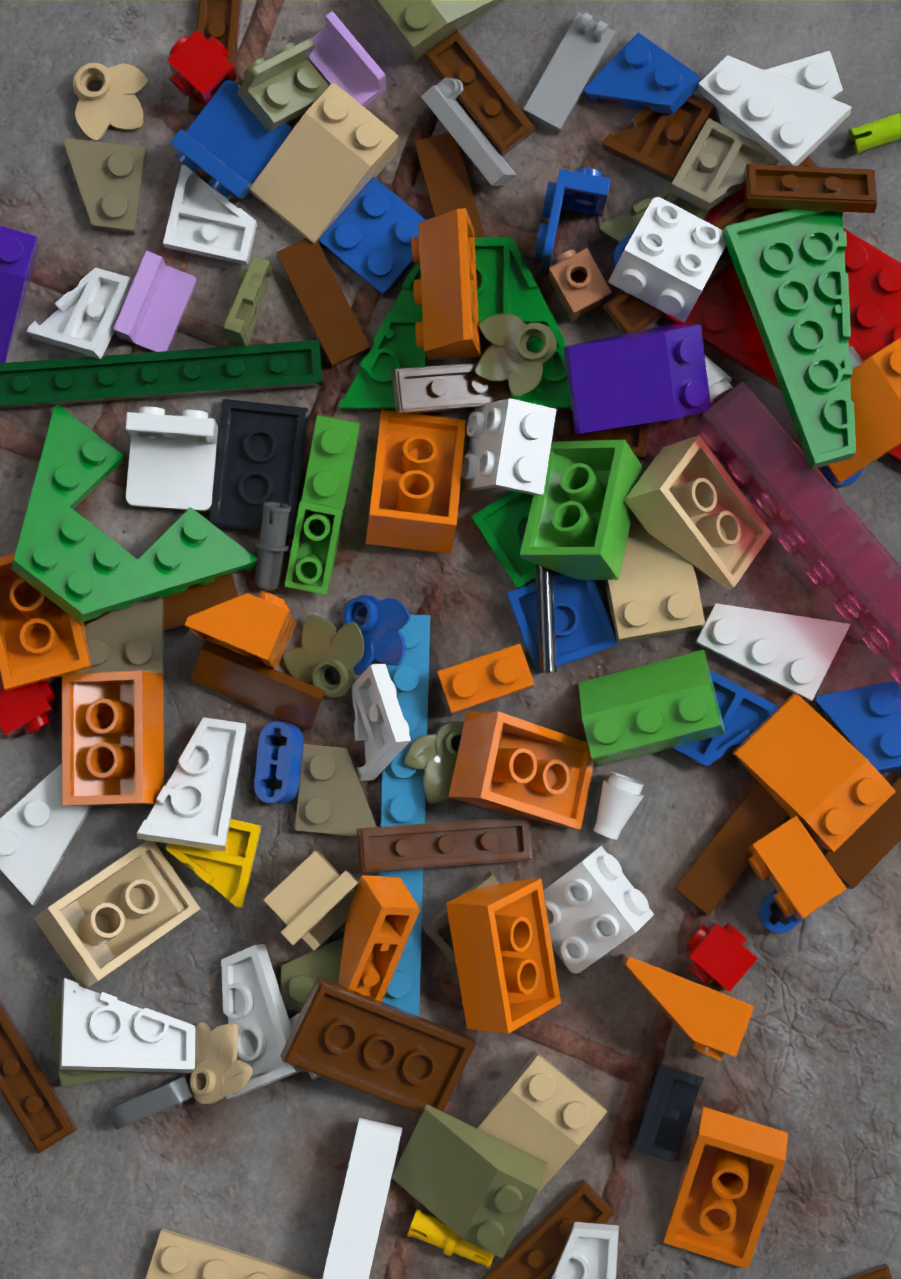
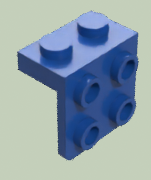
M231 80L225 81L189 129L187 131L180 129L170 144L179 150L175 158L193 172H196L201 167L213 178L208 184L224 197L230 199L235 194L237 197L244 199L250 192L252 184L283 144L292 129L285 123L268 132L237 95L240 86Z
M578 168L577 172L559 169L557 182L548 181L542 217L548 218L550 221L549 224L540 223L534 259L542 260L541 271L549 273L561 209L603 216L611 178L602 177V172L595 169Z

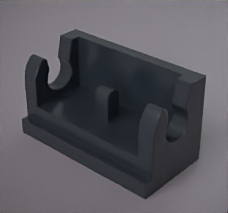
M660 1062L656 1063L630 1145L633 1150L673 1163L678 1161L679 1152L704 1077Z

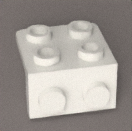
M655 197L652 199L625 247L608 283L685 323L726 246L722 235L723 230L660 197Z
M510 398L484 404V406L476 408L471 413L467 423V435L470 437L468 453L462 460L461 478L463 479V489L478 491L497 487L534 496L543 495L556 409Z
M140 407L139 413L127 412L126 430L131 436L126 489L127 502L134 507L188 510L191 507L195 511H208L212 504L219 430L215 419L208 418L207 412L199 410H183L182 416L165 415V410L157 407Z
M602 846L598 847L573 869L543 890L552 948L569 971L575 974L580 973L631 937L654 916V913L649 908L646 897L639 890L634 889L622 873L619 862L612 855L608 854Z

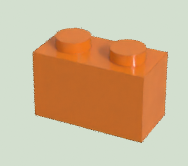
M521 644L437 671L451 716L533 689L535 685Z
M797 815L748 848L753 855L748 858L751 867L762 881L766 878L771 881L778 892L773 895V898L787 918L794 915L796 920L800 921L847 890Z

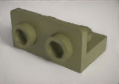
M310 38L297 45L293 42L288 43L274 57L266 61L263 58H259L244 71L243 75L246 78L239 88L237 95L268 132L304 114L330 86L308 60L316 46Z

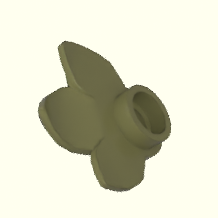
M513 314L494 315L479 323L482 333L492 345L478 362L475 370L476 374L490 381L508 380L510 390L515 397L534 390L542 379L543 365L552 359L556 351L557 342L551 329L541 323L525 324ZM535 338L541 339L543 341L541 350L535 353L528 350L529 342Z
M311 614L306 617L302 629V647L290 649L283 653L286 667L294 678L303 682L313 683L315 687L326 691L324 696L331 698L340 697L346 694L354 683L355 674L353 668L359 663L364 654L363 635L355 622L348 623L337 630L327 619ZM330 668H335L339 671V682H334L330 679Z
M449 721L441 725L435 734L419 736L410 744L405 755L404 763L415 769H423V789L427 801L431 804L449 798L458 750L454 751L452 749L451 740L455 735H459L461 738L463 722Z

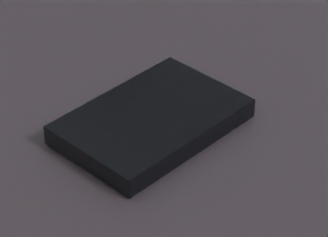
M223 399L209 522L221 529L261 533L263 503L278 502L281 503L280 507L283 504L291 506L287 536H294L309 416L308 408Z

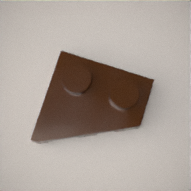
M691 95L674 114L654 112L650 108L645 109L632 118L633 123L614 136L609 134L601 143L602 148L615 156L673 182L707 119H711L714 114V105Z

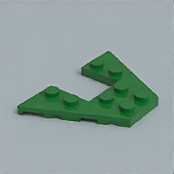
M513 237L475 238L479 323L494 315L513 314L525 324L541 323L546 325L555 335L557 342L554 356L543 365L542 379L537 387L531 392L518 397L513 396L511 392V399L556 410H572L563 348L567 344ZM416 263L413 270L407 275L402 285L401 293L390 313H387L368 355L363 358L357 376L344 400L340 402V409L342 411H396L391 371L402 368L427 367V355L424 352V348H418L416 342V322H423L422 305L416 306L414 299V280L421 279L420 263ZM538 338L531 340L528 344V350L533 353L540 351L543 341Z
M58 404L54 406L11 567L15 573L81 623L98 618L106 611L117 612L130 608L137 601L154 596L160 599L186 591L193 584L206 585L214 582L216 577L246 569L247 572L254 569L258 560L255 556L191 507L139 559H136L78 514L74 509L121 465L124 455Z

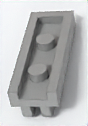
M578 12L525 105L523 113L532 120L560 134L583 94V89L588 85L615 36V31L609 29L608 24L603 21L599 23L594 21L592 15L588 13L583 15Z
M454 78L442 79L437 85H433L421 96L488 182L492 186H505L517 174L456 99L463 91V83L459 79Z

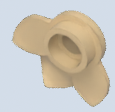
M89 63L79 68L73 78V90L79 99L75 110V117L84 134L93 141L98 142L106 133L109 125L125 131L142 128L144 123L143 109L135 94L139 93L147 85L149 80L145 74L135 66L124 63L110 68L99 63ZM92 80H99L102 82V87L100 90L92 92L87 89L88 84Z
M200 1022L195 1027V1070L191 1073L190 1089L193 1097L199 1103L214 1104L223 1099L227 1094H237L246 1086L251 1077L252 1067L244 1061L237 1060L239 1028L237 1024L221 1025L212 1031L205 1022Z

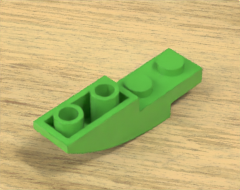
M317 415L303 496L299 504L284 587L328 594L353 475V463L361 425L359 422Z

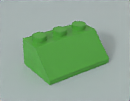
M626 440L551 442L544 493L538 496L533 495L520 552L522 559L577 580H619L633 514L624 499L640 479L642 471L641 463Z
M704 650L579 682L581 715L591 758L599 766L726 734Z

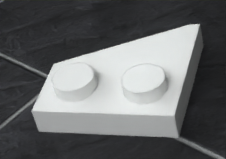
M182 165L163 241L164 247L248 266L257 228L256 220L241 208L234 206L226 197L198 177L195 172Z
M94 268L80 280L79 285L74 290L67 292L55 303L59 308L40 326L34 321L26 332L34 340L101 359L115 332L114 326L133 280L128 276Z
M386 664L370 665L352 685L353 708L355 710V741L364 740L366 764L363 767H357L359 781L374 780L411 741L409 726L403 718L396 697V687L390 679Z

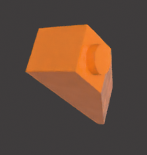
M362 875L347 911L338 985L381 1002L420 912V907L401 878Z

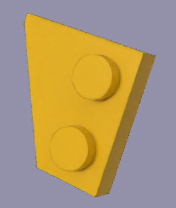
M230 819L225 852L167 843L166 850L226 897L235 907L243 908L262 826Z

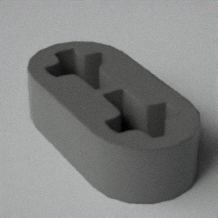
M182 1076L109 1108L108 1112L115 1129L118 1130L193 1097L185 1076Z

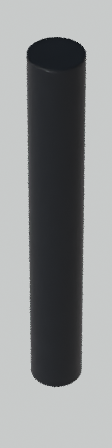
M535 564L539 673H557L553 570Z

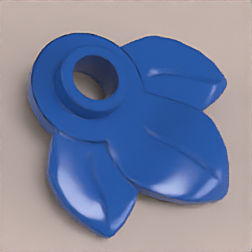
M361 595L353 598L346 605L343 614L345 625L355 622L361 629L364 640L363 657L353 668L356 675H362L374 659L389 666H399L402 663L406 644L400 629L408 623L411 617L406 606L399 600L393 598L379 600L371 595Z

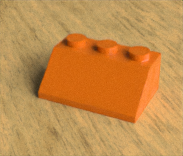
M466 208L418 223L419 237H412L413 262L420 263L421 279L414 280V299L416 306L422 305L423 322H416V342L418 348H424V352L429 360L480 357L475 235Z
M261 591L258 597L246 593L191 615L187 618L185 626L202 640L210 641L277 670L297 623L291 615L288 605L285 604V600L268 592Z
M140 670L62 675V805H155L156 799L164 786V674Z
M531 878L473 889L446 903L467 1029L509 1034L561 1004L541 878Z

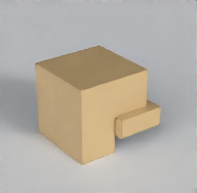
M314 851L264 901L287 925L281 933L292 945H295L302 938L313 950H316L346 921L347 911L356 891L354 888L359 882L347 870L340 874L319 851Z

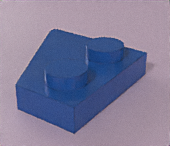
M638 32L583 89L586 99L590 102L598 103L599 99L602 98L620 101L622 107L634 109L646 107L654 112L674 114L698 89V84L701 80L697 73Z
M710 670L726 734L671 748L704 767L709 766L729 750L746 740L779 708V706Z
M897 680L815 697V707L818 711L825 713L837 727L839 733L866 757L880 774L901 770V693Z

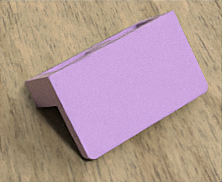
M331 11L325 16L326 27L311 38L316 46L308 60L329 85L335 82L363 107H366L386 91L385 74L335 13Z
M146 251L114 326V331L118 338L152 352L169 351L197 284L195 276L167 266L162 256Z

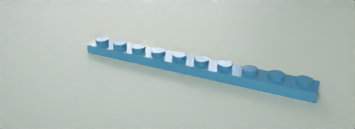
M410 615L411 618L408 623L400 629L406 644L403 661L399 666L386 665L390 679L396 687V697L403 718L409 726L411 741L383 770L381 827L425 824L423 769L409 767L404 763V759L410 744L419 736L427 735L430 615ZM423 868L380 871L379 876L401 878L420 907V912L382 1002L419 1016Z

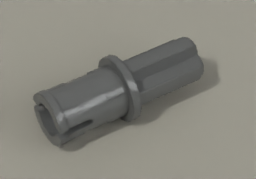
M278 502L263 503L264 510L260 539L255 541V546L259 548L255 584L259 588L267 590L278 589L280 586L284 551H288L290 546L286 543L291 506L283 504L280 507L281 503Z

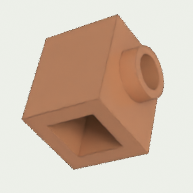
M587 248L577 254L574 249H571L552 261L554 266L549 268L548 280L571 322L610 301L612 292Z

